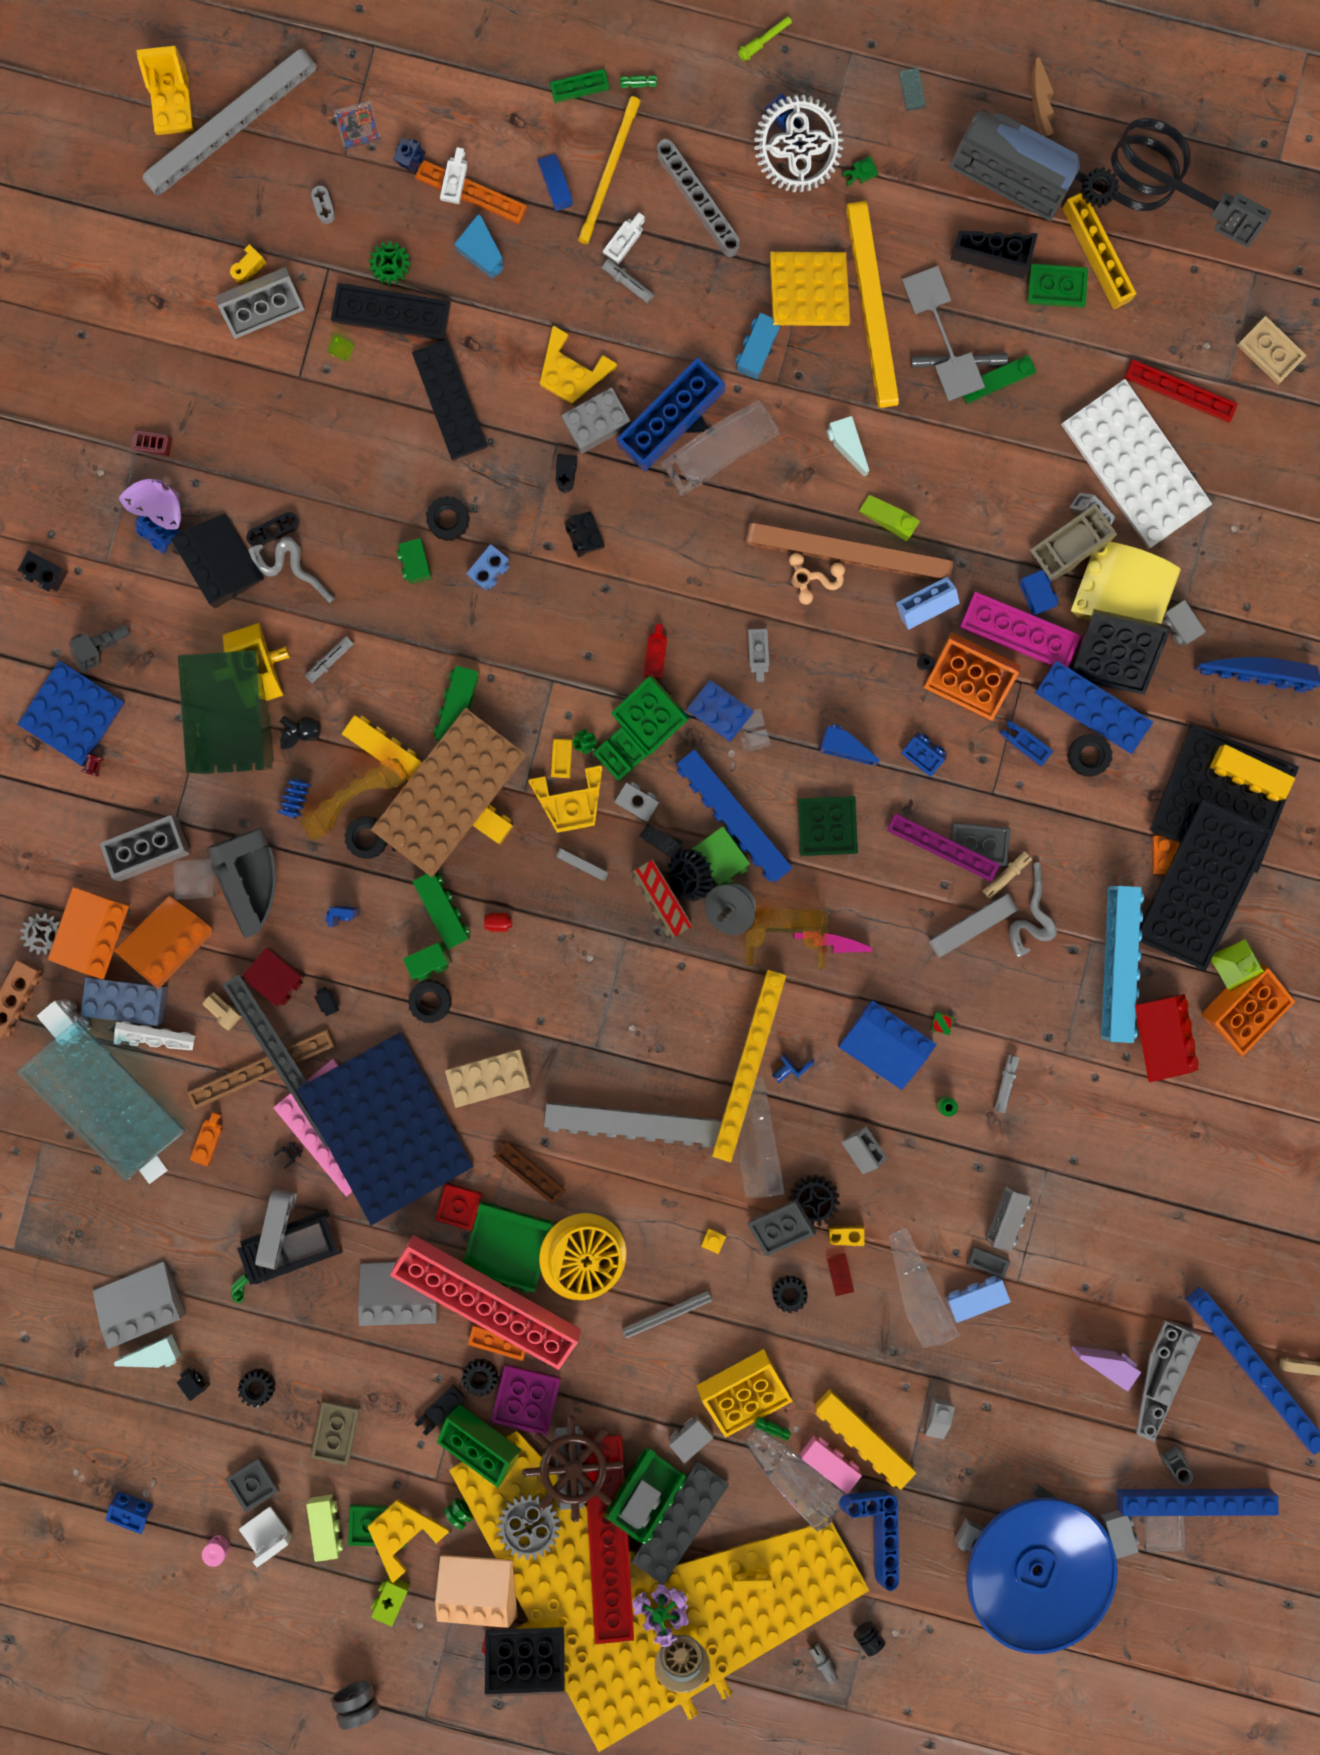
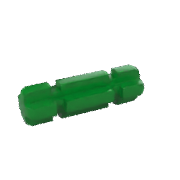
M632 75L631 78H628V76L620 77L621 88H628V86H631V88H644L646 85H649V87L657 86L656 75H649V77H646V75Z
M757 1417L754 1422L755 1428L763 1429L764 1432L780 1437V1439L785 1441L791 1435L789 1429L781 1428L780 1425L768 1420L765 1421L761 1417Z

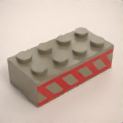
M653 859L633 871L635 875L632 876V879L637 887L641 885L645 892L641 894L647 903L651 902L654 909H652V912L657 920L662 919L665 925L661 927L667 937L671 935L674 938L692 927L691 922Z

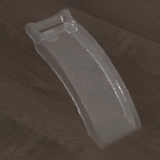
M759 400L716 423L669 458L663 460L660 465L662 469L667 471L678 488V494L683 496L693 488L700 486L727 465L753 449L766 444L781 432ZM677 463L689 482L688 484H683L671 464Z

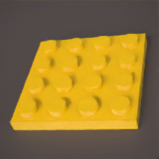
M770 252L773 325L849 326L850 310L846 252Z

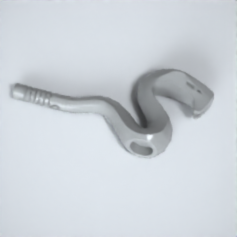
M290 536L283 537L277 543L275 548V565L273 567L268 566L262 558L261 550L264 548L263 545H256L249 549L253 562L266 576H275L281 571L285 553L289 551L291 570L294 575L310 583L329 604L335 599L315 577L301 569V547Z
M1040 862L1033 863L1035 879L1034 894L1030 902V908L1034 917L1044 928L1039 929L1026 920H1017L1011 924L1009 937L1012 949L1017 957L1030 952L1029 948H1024L1019 935L1021 928L1026 929L1034 938L1046 942L1054 939L1057 933L1055 921L1039 907L1042 895Z

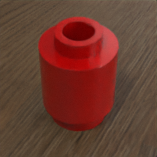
M490 913L484 917V928L489 930V932H508L509 928H512L513 920L512 917H509V913Z

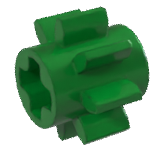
M584 729L574 734L573 746L577 751H582L584 755L595 750L594 746L597 740L592 732L588 733L587 729Z

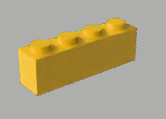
M1228 745L1219 747L1210 768L1215 770L1216 774L1224 777L1227 775L1232 778L1233 782L1240 785L1244 783L1250 786L1249 789L1256 793L1262 792L1267 795L1268 799L1276 802L1287 798L1295 781V777Z

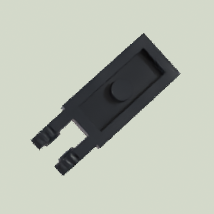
M452 1384L425 1410L424 1414L414 1424L418 1427L429 1417L433 1422L423 1431L425 1436L428 1435L459 1404H462L466 1397Z

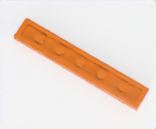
M424 160L420 164L415 178L442 190L446 169ZM465 178L461 195L462 200L520 225L527 210V205Z

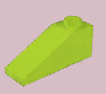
M871 495L867 497L859 510L860 513L906 542L920 522L907 512Z

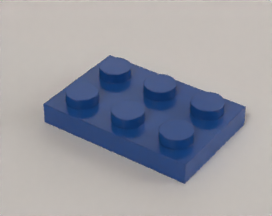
M709 680L686 709L691 715L729 742H731L754 713L752 709L711 680Z

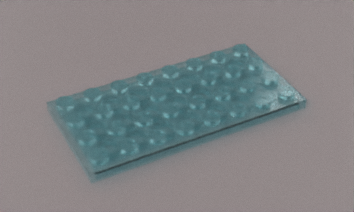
M78 1020L16 1071L125 1182L185 1132V1129Z

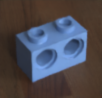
M490 544L466 574L484 591H487L488 588L491 590L497 583V577L500 574H505L510 566L508 564L510 561ZM493 558L501 559L498 566L491 565ZM483 572L489 574L485 581L479 580V575Z

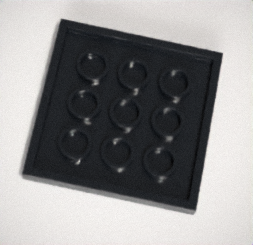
M1093 609L1071 670L1093 684L1145 695L1171 628L1169 625Z

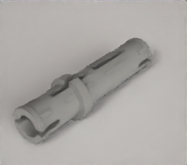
M609 258L603 264L602 269L614 277L617 283L623 284L645 301L646 304L652 300L654 293L630 276L625 268L621 269Z
M345 636L320 661L317 660V664L304 676L313 684L324 672L327 673L328 669L354 644Z
M1008 1054L1005 1070L1002 1071L1003 1078L994 1108L995 1111L1006 1113L1014 1078L1017 1079L1016 1071L1020 1057Z

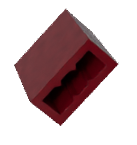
M267 947L241 978L278 1007L281 1005L285 1006L292 998L290 994L293 990L297 991L304 982L302 980L305 976L272 948Z

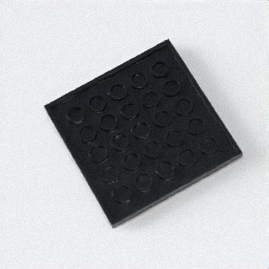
M1190 724L1149 831L1176 842H1181L1201 800L1267 829L1275 830L1287 798L1277 802L1272 801L1262 792L1256 793L1249 789L1250 786L1244 783L1240 785L1233 782L1232 778L1227 775L1224 777L1216 774L1215 770L1210 768L1220 746L1228 745L1292 777H1296L1299 766L1195 724ZM1268 843V845H1267V847H1266V849H1265V851H1264V853H1263V855H1262V857H1261V859H1260V861H1259V863H1258V865H1257L1256 870H1255L1254 873H1258V871H1259V869H1260V866H1261V864H1262V861H1263V859H1264L1265 853H1266V851H1267V848H1268V846H1269V843Z

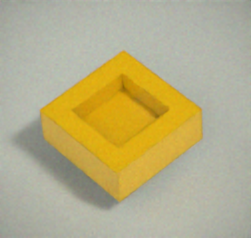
M708 1228L701 1247L719 1254L726 1235Z

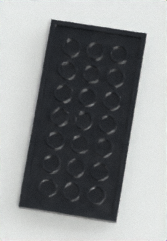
M1201 800L1140 925L1139 930L1142 931L1140 942L1206 971L1274 831Z

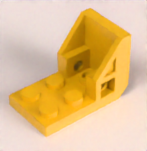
M176 46L137 50V58L143 79L151 95L155 134L163 135L194 131L186 64Z

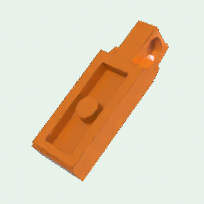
M212 1112L210 1119H206L202 1124L190 1157L191 1161L207 1167L210 1165L223 1130L221 1129L222 1125L219 1124L222 1116L221 1113Z

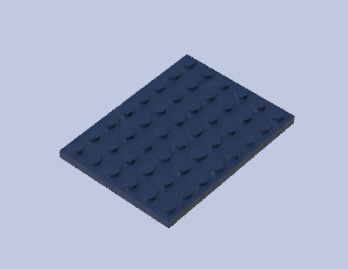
M401 1033L390 1037L297 1088L370 1225L377 1223L473 1168L469 1157Z

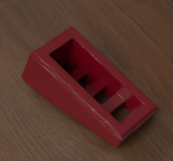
M134 430L131 450L169 457L172 438L169 435ZM140 436L142 437L141 445L137 446L138 437ZM146 438H149L147 447H144ZM153 439H156L154 448H151ZM160 440H161V441H162V446H161V449H158V447H159V442H160Z

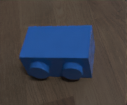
M1044 570L1024 577L1018 582L1033 616L1058 606L1057 594L1055 591L1052 592L1050 587L1051 580Z

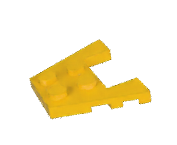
M553 326L540 386L574 405L593 386L601 382L611 371H614L617 368V363L602 355L593 372L560 353L569 335Z
M602 766L585 769L588 789L549 796L545 776L528 780L557 833L595 826Z
M399 1499L394 1501L368 1525L369 1532L392 1583L405 1573L407 1569L394 1554L423 1529L437 1544L450 1531L447 1526H442L435 1522V1519L426 1517L419 1513V1510Z

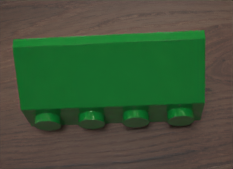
M460 1404L446 1418L436 1442L497 1488L502 1484L521 1452V1448L516 1446V1444L512 1443Z

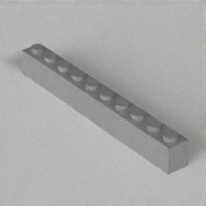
M547 1102L544 1127H548V1131L559 1132L560 1129H567L568 1133L578 1134L579 1131H587V1135L597 1136L598 1133H606V1137L615 1138L617 1135H625L626 1139L644 1137L645 1141H655L656 1138L663 1139L664 1143L682 1141L684 1145H693L695 1142L701 1143L703 1147H713L722 1120Z

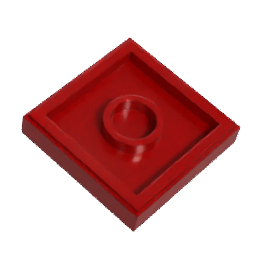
M446 1183L435 1221L472 1231L483 1193Z

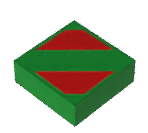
M935 1012L930 1030L950 1035L954 1017Z

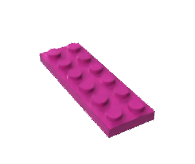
M977 592L973 593L959 627L1050 666L1055 661H1058L1064 666L1069 667L1081 637L1077 633Z

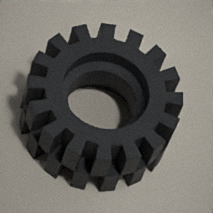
M1098 167L1094 171L1091 170L1081 185V193H1084L1082 198L1083 200L1087 199V204L1091 202V207L1098 205V208H1101L1102 205L1105 207L1117 194L1119 180L1118 178L1115 179V173L1110 174L1112 170L1108 169V171H1105V167L1099 170ZM1096 181L1105 183L1107 191L1104 194L1096 193L1093 190V183Z
M787 1275L785 1278L781 1277L778 1282L776 1281L775 1287H773L772 1295L774 1302L783 1312L788 1311V1313H792V1311H795L796 1313L798 1309L804 1308L803 1305L807 1303L808 1293L806 1286L801 1279H797L795 1276L789 1277ZM788 1287H793L797 1290V1297L793 1301H787L783 1298V1291Z
M485 1359L471 1361L466 1366L462 1375L463 1387L467 1389L466 1392L468 1394L470 1392L473 1393L472 1396L474 1397L475 1395H478V1397H482V1395L487 1396L489 1392H492L498 1380V1372L495 1370V1365H491V1362L489 1360L486 1362ZM477 1371L485 1372L487 1382L482 1385L476 1384L473 1381V1374Z
M254 1369L249 1371L239 1382L237 1391H240L238 1396L243 1398L241 1400L243 1403L247 1402V1406L253 1405L256 1408L259 1405L261 1407L273 1396L275 1382L272 1381L274 1379L273 1376L269 1377L268 1371L264 1373V1369L259 1371ZM259 1381L264 1387L263 1393L260 1395L253 1394L250 1391L251 1382Z

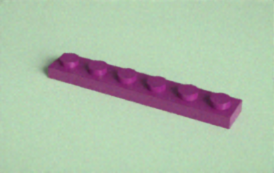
M896 813L887 829L888 832L992 882L1000 864Z

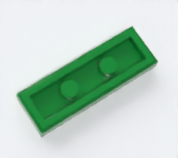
M605 68L550 82L554 103L610 90Z

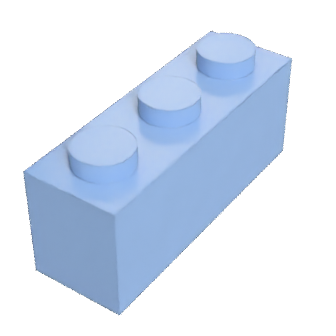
M948 577L896 603L900 619L908 630L960 604L956 587Z
M996 1276L986 1278L985 1282L981 1284H970L965 1290L952 1291L949 1293V1296L945 1297L956 1323L1011 1302L1002 1279Z

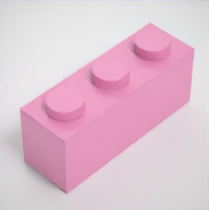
M813 1435L800 1452L801 1459L848 1494L862 1476L859 1470L860 1466L853 1460H850V1462L844 1458L845 1455L837 1448L833 1450L829 1447V1442L820 1436L818 1438Z

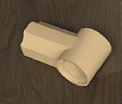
M216 992L208 996L203 1003L217 1018V1022L228 1031L242 1018L240 1012L234 1006L228 1005Z

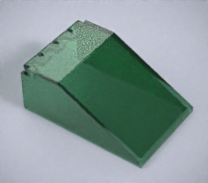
M257 650L178 655L186 773L212 774L215 773V766H217L218 773L234 772L235 764L237 772L253 771V763H255L256 770L273 769L272 732Z

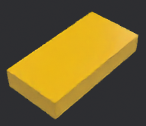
M553 739L551 777L570 778L573 740Z

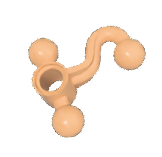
M791 554L789 563L795 568V573L791 580L793 586L801 591L798 599L802 604L808 605L813 601V594L807 588L810 580L818 579L829 590H837L842 586L844 581L843 575L845 574V566L842 563L836 562L831 566V574L836 577V581L831 583L823 573L809 572L807 569L802 568L804 563L802 554ZM797 575H803L806 582H799Z

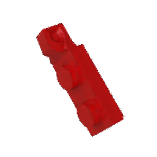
M656 624L655 633H650L644 677L652 675L660 679L663 678L667 635H662V624Z

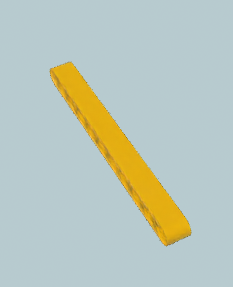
M867 201L847 203V219L878 408L898 406V391Z

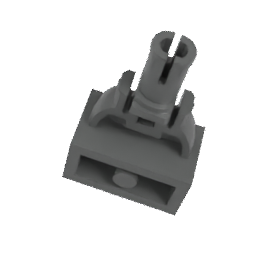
M122 625L110 632L104 630L102 634L89 638L87 633L76 635L69 642L70 654L82 673L100 665V653L109 647L113 648L115 642L129 636L130 633L127 627Z

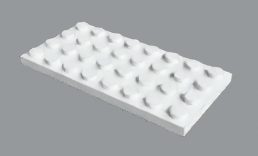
M1126 379L1061 424L1147 549L1156 545L1212 505Z

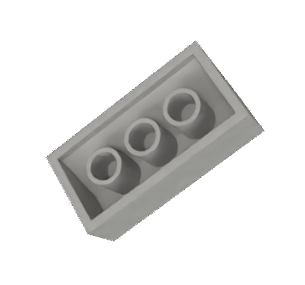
M286 267L215 296L217 305L234 339L305 310Z

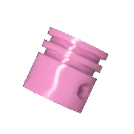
M217 1535L209 1540L202 1551V1560L205 1564L215 1567L223 1562L230 1551L228 1539Z

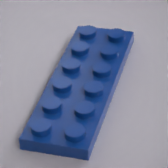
M1058 661L1054 662L1034 692L1130 754L1134 752L1154 723Z

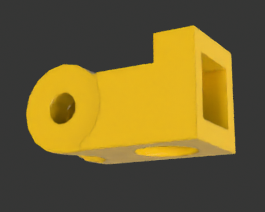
M250 244L244 249L247 254L239 263L233 264L230 268L231 276L239 284L249 282L267 264L264 258Z
M864 1225L829 1227V1244L864 1246Z

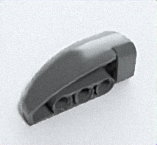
M262 828L232 837L206 848L212 864H214L212 868L244 938L260 932L272 907L275 893L276 870L274 856Z

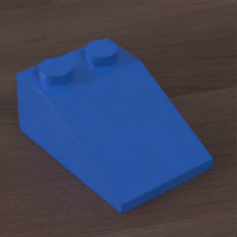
M832 724L825 728L819 752L871 766L879 763L880 759L849 732L842 730V726Z

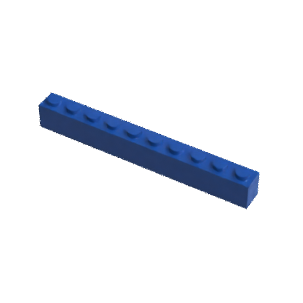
M1198 1287L1185 1298L1187 1303L1302 1445L1313 1455L1320 1451V1431L1209 1294Z

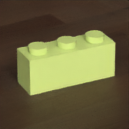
M333 1494L312 1497L308 1500L306 1506L314 1560L318 1562L338 1559L341 1551H343V1540L339 1539L338 1533L340 1532V1521L336 1519L338 1511L337 1501H334Z

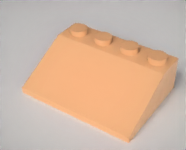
M441 1555L435 1601L437 1622L508 1628L518 1617L513 1560Z

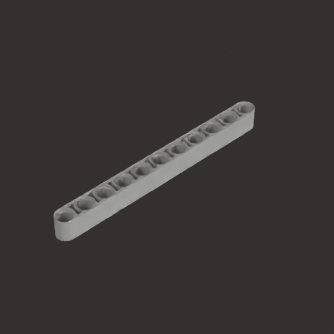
M304 49L297 50L148 169L142 177L143 181L155 195L165 192L316 70V63Z

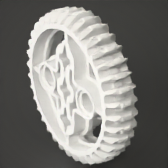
M798 95L793 96V102L790 96L786 97V103L783 99H780V107L776 103L772 104L774 111L770 108L766 110L769 117L762 115L761 118L765 123L758 122V126L762 130L755 131L756 134L760 135V138H754V142H759V145L754 146V150L760 151V153L755 155V158L761 157L762 159L757 164L758 166L764 164L765 167L762 168V173L769 172L766 175V179L774 177L771 181L772 184L779 181L778 188H782L785 184V191H788L791 186L792 192H796L798 186L799 192H803L804 185L806 190L810 191L811 184L814 188L818 187V182L824 184L823 176L829 179L830 174L828 171L831 173L835 172L832 165H839L835 158L842 157L840 153H837L838 150H843V146H838L839 142H843V138H838L842 130H836L840 123L834 124L833 120L836 119V115L829 116L832 112L831 109L824 111L826 108L825 103L819 107L820 100L816 99L813 104L812 96L807 99V102L805 95L801 96L800 101ZM800 108L809 109L817 113L826 123L831 137L829 138L822 130H809L808 117L800 111ZM793 109V112L786 119V133L775 134L767 144L766 137L772 122L784 111ZM795 118L801 121L799 129L794 127L793 121ZM803 132V134H798V135L793 136V137L791 138V140H786V139H785V138H787V137L792 136V134H797V133ZM817 139L824 143L817 145L811 142ZM797 141L805 143L800 147L792 145ZM780 142V144L786 146L780 149L774 147L773 145H776ZM830 144L831 150L826 164L817 174L804 179V176L811 169V155L822 154ZM806 148H812V150L805 152V154L794 156V154L806 151ZM767 150L776 158H788L789 170L798 179H790L777 172L769 161ZM798 159H801L804 163L802 170L796 167Z

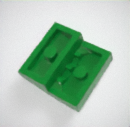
M623 727L593 752L617 781H620L648 756Z

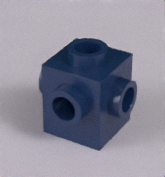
M402 138L396 147L393 160L400 167L417 173L420 164L424 161L426 152L420 147L421 143L415 139L410 138L409 141Z

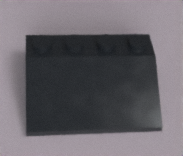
M226 514L190 527L171 538L209 605L215 609L264 580Z
M564 1627L485 1630L486 1697L566 1694Z

